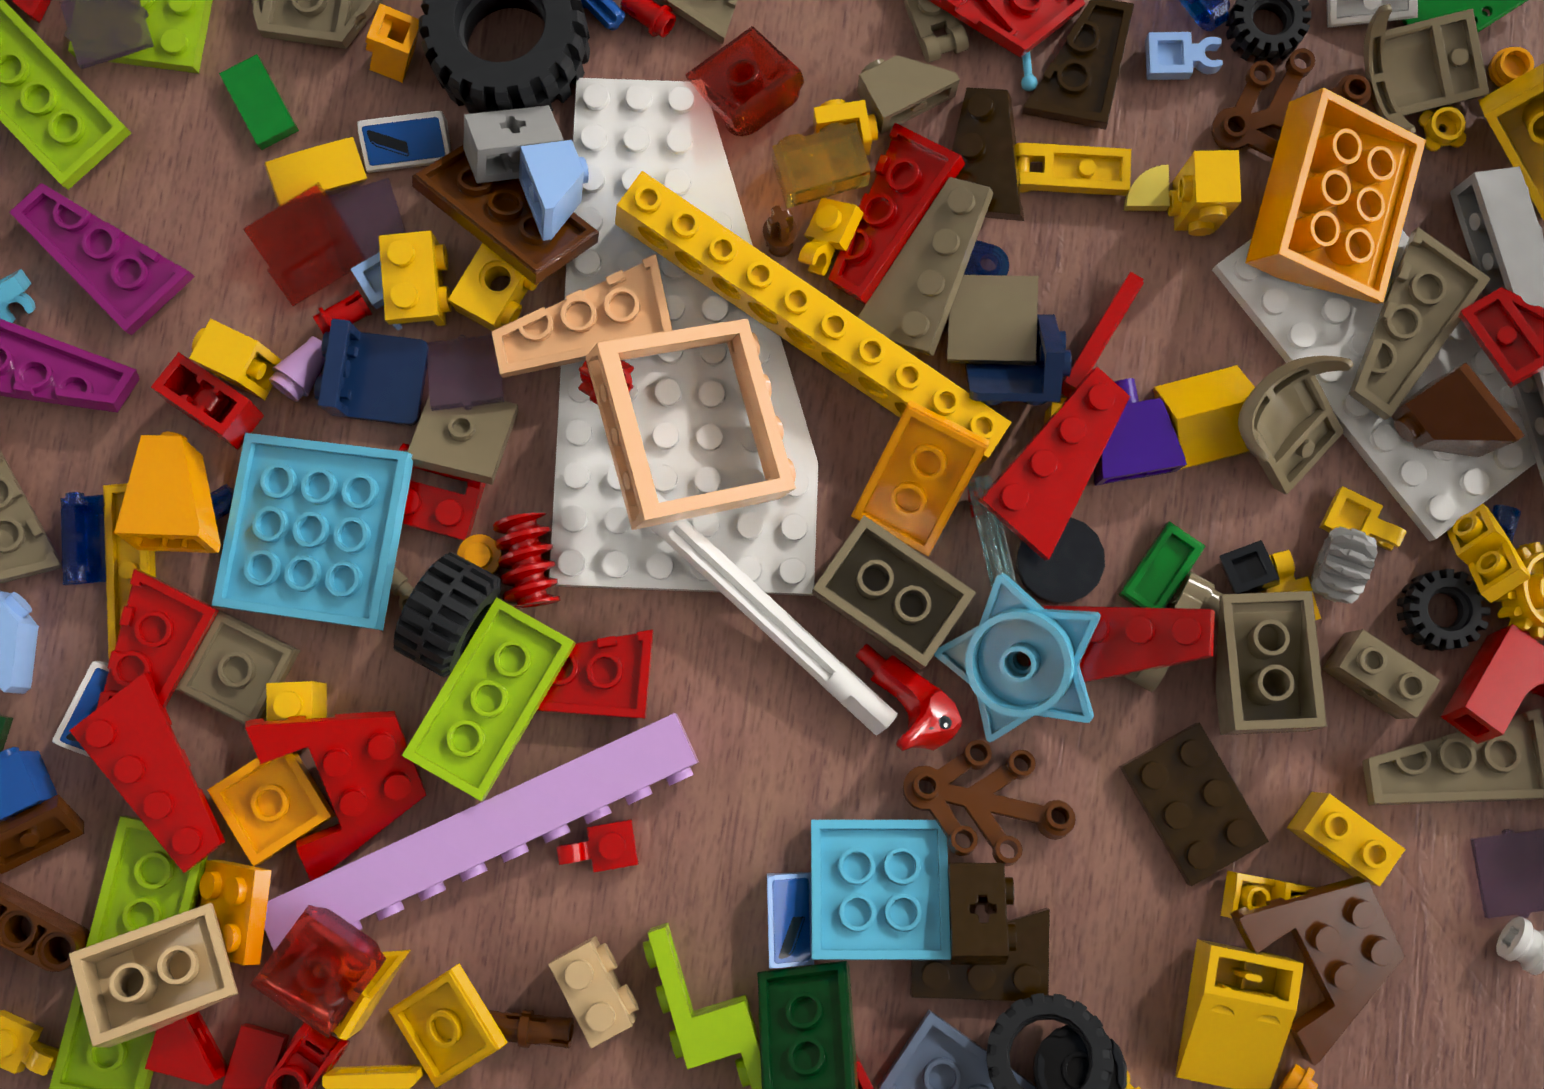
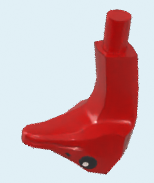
M868 643L859 650L855 657L874 673L870 680L895 696L909 715L908 729L896 742V746L901 751L910 748H925L934 751L954 738L962 726V720L956 704L940 688L934 686L894 655L885 660Z

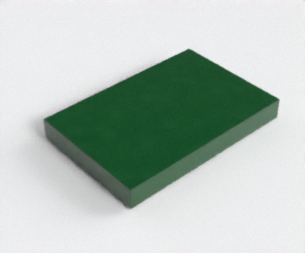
M847 961L757 972L762 1089H858L850 969Z

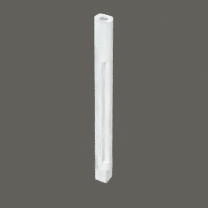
M656 492L659 503L666 502V500L658 492ZM686 519L650 527L876 736L891 725L898 713L830 653Z

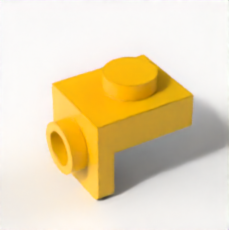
M833 99L822 103L820 107H814L813 128L815 140L857 134L861 156L870 155L872 141L878 140V128L875 114H867L865 100L845 102L842 99Z

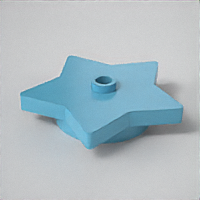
M1002 573L995 578L979 625L940 646L934 656L971 686L977 696L985 737L988 742L995 741L1035 715L1089 723L1093 719L1094 713L1079 664L1101 615L1098 612L1044 609L1007 574ZM1019 651L1025 653L1030 658V666H1022L1018 662L1017 654Z

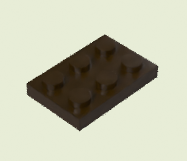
M1200 723L1187 727L1119 766L1187 885L1193 886L1269 842Z

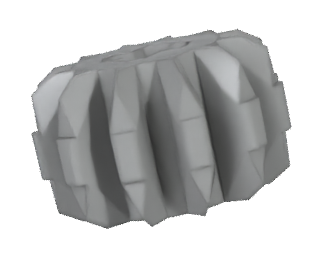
M1340 526L1330 531L1314 564V571L1311 576L1312 591L1333 602L1346 604L1355 602L1359 595L1364 592L1365 585L1370 580L1371 571L1375 566L1374 561L1378 554L1376 539L1354 528L1348 529Z

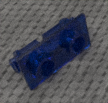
M81 492L65 493V498H60L63 585L106 582L104 495L85 496Z

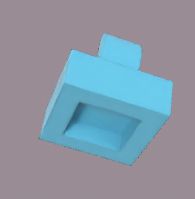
M22 269L0 279V319L11 323L16 318L9 310L10 303H20L28 314L32 313L36 308L34 300L28 294L23 293L32 283Z

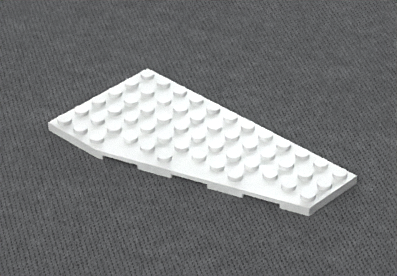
M579 78V80H576L573 144L578 156L584 157L586 160L589 180L588 183L583 184L582 200L574 213L599 231L598 243L566 264L565 296L580 289L584 291L605 281V277L620 270L624 272L641 264L643 259L656 254L672 330L748 318L751 331L756 334L759 341V360L763 374L768 376L771 383L772 394L770 399L775 416L779 417L783 425L784 436L782 441L787 458L792 461L795 468L796 478L794 483L796 489L779 500L688 518L686 520L766 594L813 596L818 460L781 337L615 224L618 202L640 172L643 171L753 246L704 82ZM727 343L623 360L634 367V370L630 373L633 388L630 390L629 395L655 490L666 501L766 481ZM585 361L562 365L551 539L553 549H551L550 557L551 561H555L556 566L550 568L549 575L551 578L558 579V584L554 586L720 592L650 527L636 530L631 529L599 406L590 401V396L578 389L580 384L583 383L580 378L579 367H582Z

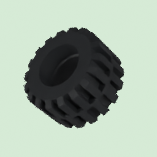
M453 552L445 554L430 566L410 594L396 625L393 642L394 650L434 673L447 677L453 671L495 598H500L501 579Z

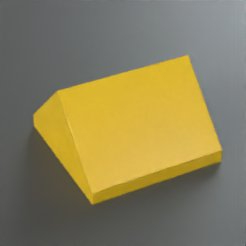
M1238 365L1152 388L1155 399L1161 398L1164 402L1184 453L1187 465L1180 470L1250 452L1239 432L1238 417L1243 403L1255 387Z

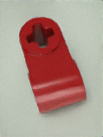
M313 1015L310 1016L292 1038L286 1053L267 1078L264 1089H283L282 1080L285 1075L294 1076L299 1082L300 1089H317L322 1082V1076L333 1069L344 1054L350 1041L337 1039L318 1025L319 1019Z

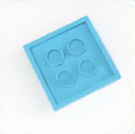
M811 820L812 960H951L947 836L936 820Z

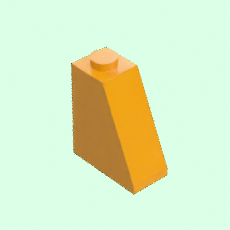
M166 431L160 435H141L114 531L116 535L136 550L219 553L221 544L203 455L188 442L185 436L179 433Z

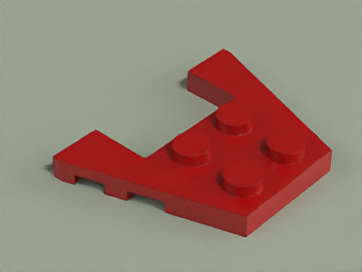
M929 0L1020 58L1080 13L1086 4L1084 0Z
M395 711L335 714V717L307 719L306 716L288 717V720L264 721V718L251 719L245 723V729L260 764L306 747L309 748L340 824L296 840V849L310 881L323 876L426 796V790L416 764L402 756L408 744Z

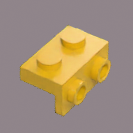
M431 230L379 235L385 321L389 325L433 321L437 326L446 325L445 312H451L452 305L448 301L451 295L449 287L443 286L442 271L448 270V254L445 244H439Z

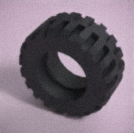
M581 0L422 1L421 8L425 15L419 18V32L423 39L421 45L424 54L442 89H446L450 99L458 106L465 105L470 114L549 105L551 111H553L551 103L557 99L564 103L572 95L569 85L571 83L576 85V80L583 78L585 74L582 64H586L589 61L590 47L588 39L590 35ZM507 8L524 9L536 14L545 22L544 31L538 43L528 53L515 60L491 62L478 58L468 50L469 39L474 28L483 18L495 11Z

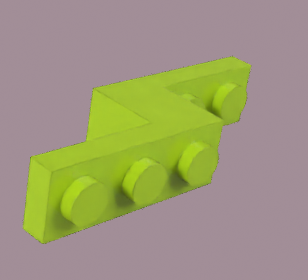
M665 923L652 927L648 932L649 940L643 942V947L650 969L658 967L663 985L656 986V991L663 1014L671 1012L675 1030L669 1031V1036L676 1059L684 1057L686 1067L690 1069L741 1053L742 1058L735 1060L742 1087L751 1085V1089H762L760 1040L746 994L694 1011L669 924Z

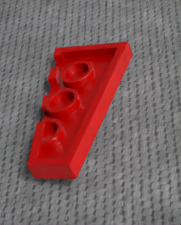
M894 123L889 134L891 143L886 155H880L874 171L877 176L869 194L864 193L859 208L864 213L847 251L840 250L828 277V280L834 287L864 304L868 302L949 177L956 178L966 164L960 154L897 123Z
M134 568L130 581L132 587L127 605L123 607L119 622L121 625L115 650L111 652L107 667L109 673L104 691L100 693L97 708L143 672L150 673L156 686L154 690L162 707L166 708L219 612L218 609L140 569Z
M653 629L629 635L610 636L576 643L537 711L646 719L654 636Z
M143 672L69 731L182 872L185 873L226 841L203 790L198 787L190 770L191 764L185 750L181 749L171 728L173 724L166 708L162 707L154 690L156 686L149 672Z

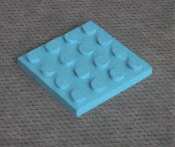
M245 433L212 606L383 631L413 468V460L411 459L413 454L404 451Z

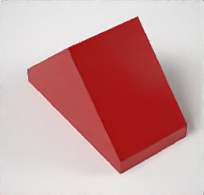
M198 1011L156 1030L145 1069L208 1086L226 1075L228 1065Z

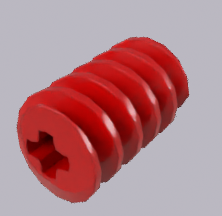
M547 513L510 515L493 524L495 532L505 534V536L497 539L495 542L496 548L509 552L498 559V565L503 568L512 569L500 577L502 584L514 587L502 595L503 600L517 604L514 606L515 608L544 606L561 601L560 596L547 594L546 589L558 584V579L544 576V571L556 566L555 561L542 559L541 554L553 549V544L539 541L540 536L551 531L549 526L539 525L536 521Z

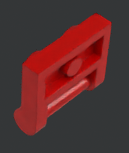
M403 443L399 451L407 452L410 445ZM413 466L412 473L415 468L467 482V489L464 495L411 481L410 479L402 525L464 541L471 535L486 483Z

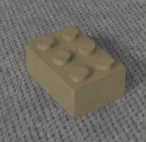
M865 515L812 589L813 596L920 670L926 667L976 594L967 585Z

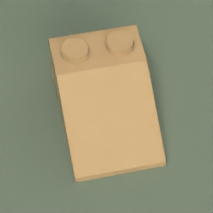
M208 903L69 953L92 1047L109 1048L160 1029L238 994L213 903Z

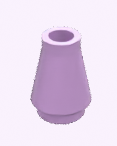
M311 336L305 344L272 368L274 374L269 378L270 383L295 402H298L303 395L308 396L325 363V358L322 356L321 351L322 341Z

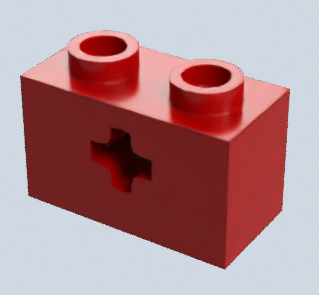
M179 352L151 386L171 406L237 450L243 444L245 433H251L264 417L251 400Z

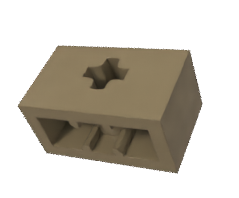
M1364 629L1344 633L1321 669L1395 719L1417 718L1441 681Z

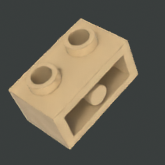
M596 935L555 957L548 964L591 1048L633 1026L637 1018L634 1011L639 1009L636 999L627 984L621 986L614 972V969L617 968L615 958L606 943L600 945Z

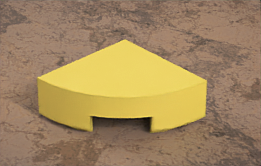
M1169 165L1153 167L1142 173L1135 180L1125 198L1124 211L1167 210L1170 206Z

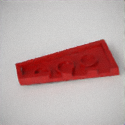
M1098 367L1090 371L978 500L1044 561L1050 559L1130 398V395Z
M1041 605L1044 609L1098 612L1101 615L1079 664L1085 684L1095 680L1115 678L1138 671L1158 669L1213 657L1215 611L1212 609Z

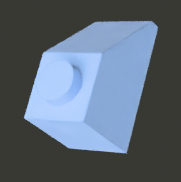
M572 140L520 146L519 181L542 240H552L581 203L583 184L588 183L589 180L586 160L584 157L578 156Z
M0 591V689L5 693L25 694L31 689L39 626L29 615L32 612V608L22 596L16 592Z

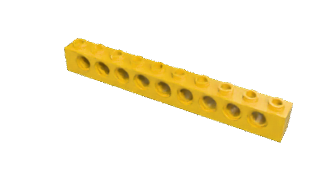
M640 172L618 202L615 224L899 418H901L908 402L911 400L989 440V446L978 466L990 457L1012 423L983 402L970 399L967 391L645 172Z

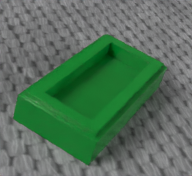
M257 54L219 73L250 133L261 150L299 131L266 67Z
M1170 521L1167 522L1118 595L1135 607L1165 608L1206 546Z

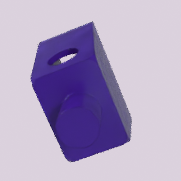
M1134 378L1114 381L1130 395V398L1094 469L1095 486L1173 473L1187 465L1179 440L1161 398L1139 401Z

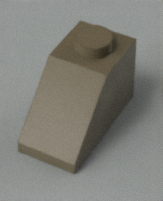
M896 55L886 61L882 58L877 59L865 66L862 73L859 74L857 92L861 100H865L869 114H875L877 128L880 134L891 130L894 123L900 125L955 97L960 79L956 72Z

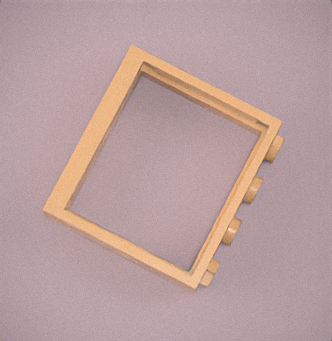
M748 318L597 342L585 357L632 530L779 500L796 489L794 483L796 478L795 468L792 461L787 458L782 441L784 436L783 425L779 417L775 416L770 399L772 394L771 383L768 376L763 374L759 360V341L756 334L751 331ZM727 343L766 481L659 503L620 360Z

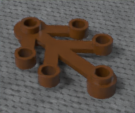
M1305 48L1295 50L1286 61V73L1268 108L1251 113L1260 91L1265 90L1275 77V69L1271 63L1262 60L1255 62L1246 74V85L1235 107L1223 109L1212 122L1211 133L1216 144L1226 150H1239L1248 146L1274 159L1278 141L1259 130L1271 126L1282 130L1289 102L1292 100L1302 78L1306 77L1315 66L1314 54ZM1294 59H1302L1306 63V68L1297 67ZM1254 72H1263L1266 75L1267 80H1258L1255 77ZM1357 74L1345 76L1335 88L1329 89V91L1361 107L1371 97L1369 81L1364 76ZM1349 85L1356 87L1361 95L1351 93ZM1228 122L1236 123L1241 128V132L1231 131L1228 127Z
M983 740L971 741L964 749L963 754L939 769L930 766H918L907 774L902 787L906 801L917 810L930 811L947 836L950 850L958 856L969 855L977 846L978 837L971 827L959 824L948 804L965 808L992 847L994 860L997 863H1004L1005 866L1015 864L1022 856L1023 849L1018 839L1013 836H1007L992 814L1035 823L1040 833L1052 840L1065 837L1075 825V813L1063 801L1053 800L1043 806L994 794L1016 779H1026L1034 771L1036 766L1035 758L1026 750L1014 751L1005 765L969 788L950 783L968 770H979L988 764L992 757V750ZM973 748L981 750L984 754V760H974L970 755V750ZM1014 759H1023L1027 763V771L1016 769ZM920 781L930 782L934 789L933 793L925 794L921 792L918 783ZM1051 812H1061L1065 817V823L1061 825L1055 823L1052 820ZM957 834H964L969 838L970 846L968 848H962L957 845L955 841ZM1002 844L1010 845L1014 849V858L1004 857L1000 852V846Z

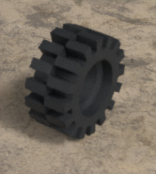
M1237 0L1229 12L1230 14L1226 19L1225 25L1229 26L1226 32L1227 40L1235 38L1230 47L1234 52L1242 48L1244 52L1240 58L1245 61L1248 60L1250 55L1255 56L1254 63L1261 60L1264 61L1266 58L1271 64H1276L1279 58L1282 61L1294 52L1309 30L1310 25L1307 23L1312 17L1311 11H1305L1309 5L1308 0ZM1258 10H1268L1275 13L1283 23L1282 31L1276 35L1260 31L1253 22V14Z
M1454 569L1436 570L1417 576L1411 580L1412 584L1405 585L1401 592L1406 595L1405 597L1398 598L1397 606L1403 607V612L1397 613L1398 621L1405 620L1407 626L1401 629L1405 635H1414L1411 642L1416 645L1424 644V649L1444 651L1469 646L1468 642L1477 641L1481 637L1478 631L1486 630L1489 623L1483 621L1482 617L1490 615V607H1482L1481 601L1487 599L1476 591L1478 587L1474 580H1466L1469 574L1463 571L1454 573ZM1438 593L1450 596L1457 606V619L1449 627L1438 626L1431 620L1428 613L1429 601Z

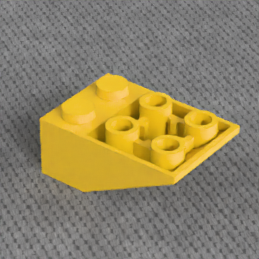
M1197 939L1175 1077L1231 1089H1270L1297 1011L1304 964L1286 956L1261 951L1256 954L1250 949Z

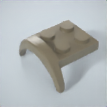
M1382 5L1376 10L1368 24L1364 38V66L1366 79L1371 86V100L1378 116L1411 133H1415V126L1409 123L1404 116L1489 94L1473 8L1386 30L1392 12L1391 5Z
M1311 356L1290 361L1267 375L1252 390L1243 403L1238 417L1239 432L1246 447L1259 461L1274 489L1288 494L1344 433L1315 375L1331 371H1349L1353 367L1351 359L1337 356Z

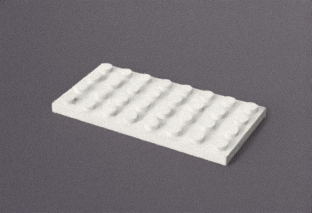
M1403 230L1385 299L1409 240V237ZM1252 239L1212 269L1286 363L1311 356H1337L1352 360L1353 367L1349 371H1331L1315 376L1344 431L1343 435L1428 541L1440 537L1453 527L1461 516L1468 514L1536 463L1513 388L1507 385L1462 320L1402 403L1428 383L1467 363L1525 434L1519 441L1480 457L1418 449L1412 442H1407L1398 434L1392 417L1383 420L1349 395L1350 388L1384 302L1376 304L1281 280L1245 263Z

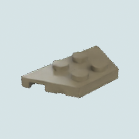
M251 0L258 31L264 38L347 49L383 0Z

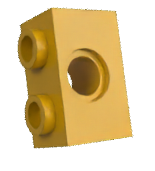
M482 243L448 298V301L458 313L494 331L519 318L522 311V305L520 304L528 290L533 291L538 284L534 285ZM499 276L510 277V283L504 290L493 291L490 289L491 283L495 278Z
M211 318L206 327L200 329L195 335L192 342V353L189 357L219 379L263 400H266L273 387L269 381V378L274 374L272 368L282 361L259 341Z
M1311 792L1287 826L1288 830L1352 877L1359 876L1374 886H1381L1406 850L1330 793Z

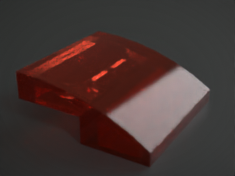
M319 182L246 225L243 229L269 265L267 271L292 306L351 272V268L366 260L344 220Z

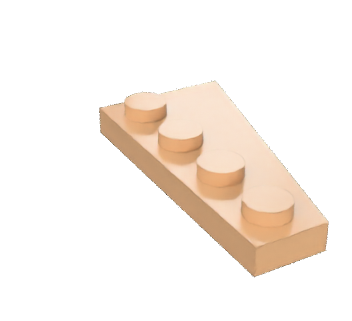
M654 254L643 259L641 264L624 272L620 270L605 277V281L584 291L580 289L565 296V300L546 309L542 307L492 331L499 372L502 378L586 361L585 357L597 342L672 331L657 255Z

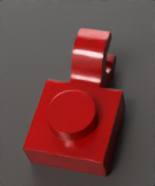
M632 819L587 827V841L564 844L557 847L559 865L592 859L593 872H600L639 864Z

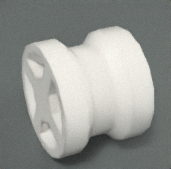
M1523 917L1513 918L1507 923L1498 938L1496 945L1498 956L1507 961L1516 960L1520 962L1522 969L1532 975L1542 973L1544 971V930H1535L1532 923Z

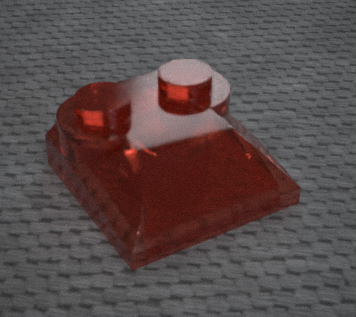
M753 26L685 74L687 80L692 83L706 102L723 118L727 130L736 136H747L755 133L791 107L798 100L800 89L804 84L801 70Z
M308 905L250 985L329 1038L381 968L386 957L372 938L327 908Z

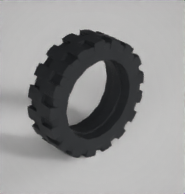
M1037 993L1031 995L1030 998L1015 1001L996 1020L995 1026L990 1032L987 1046V1068L994 1089H1024L1018 1084L1011 1070L1009 1053L1013 1040L1025 1026L1037 1020H1055L1067 1024L1082 1038L1088 1050L1089 1069L1086 1079L1079 1089L1109 1088L1114 1067L1111 1041L1109 1036L1106 1035L1103 1024L1096 1015L1093 1016L1082 1003L1066 999V996L1061 994H1053L1052 996Z

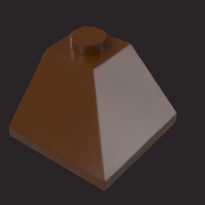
M1467 363L1428 383L1400 404L1391 416L1395 421L1396 431L1404 440L1412 442L1418 449L1480 457L1517 442L1525 436Z

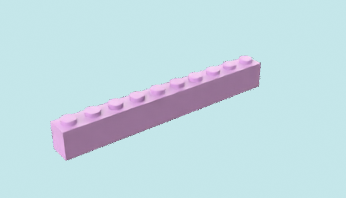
M671 714L269 900L264 929L276 958L292 952L295 960L320 949L321 946L318 939L334 932L337 940L363 929L360 920L376 913L379 921L404 910L402 900L418 894L420 901L428 899L445 891L446 888L443 881L459 874L462 882L488 871L484 862L501 855L505 863L529 852L526 843L542 836L545 843H548L569 833L570 829L567 824L578 818L584 817L586 823L589 824L612 813L609 804L625 797L627 804L630 805L653 794L650 785L666 778L670 786L694 775L690 766L699 763L678 714Z

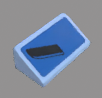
M811 872L767 873L769 969L814 965L811 945Z

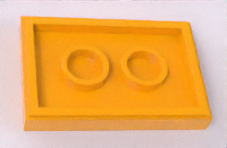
M910 400L851 517L860 521L865 515L911 548L929 557L990 441Z

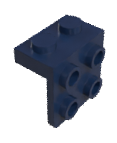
M1037 314L1035 365L965 364L970 399L981 401L986 405H997L1003 401H1023L1029 405L1060 402L1063 377H1070L1071 351L1066 350V332L1059 331L1055 314Z
M332 319L330 332L326 331L322 338L321 351L322 356L325 358L323 374L317 376L314 387L318 406L331 416L409 426L415 425L420 416L430 352L429 345L422 339L360 332L348 320Z

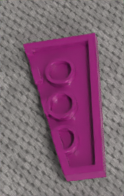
M40 183L9 212L111 318L131 336L195 277L188 270L173 263L108 222L96 217L88 210L43 183Z
M0 319V396L118 413L140 380L137 370Z

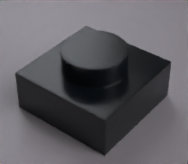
M1262 540L1219 556L1220 564L1234 594L1258 593L1280 584V578Z

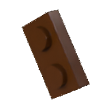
M59 794L0 822V874L8 872L84 834V821Z

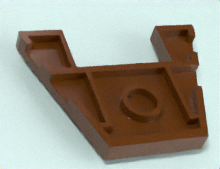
M1359 876L1306 890V895L1288 900L1280 897L1266 901V906L1252 910L1244 907L1230 913L1247 948L1256 954L1291 931L1325 998L1323 1002L1293 1021L1290 1029L1303 1058L1314 1066L1322 1060L1405 957L1369 881Z

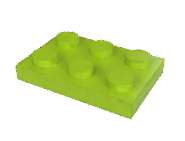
M78 0L68 51L75 58L199 74L213 0Z

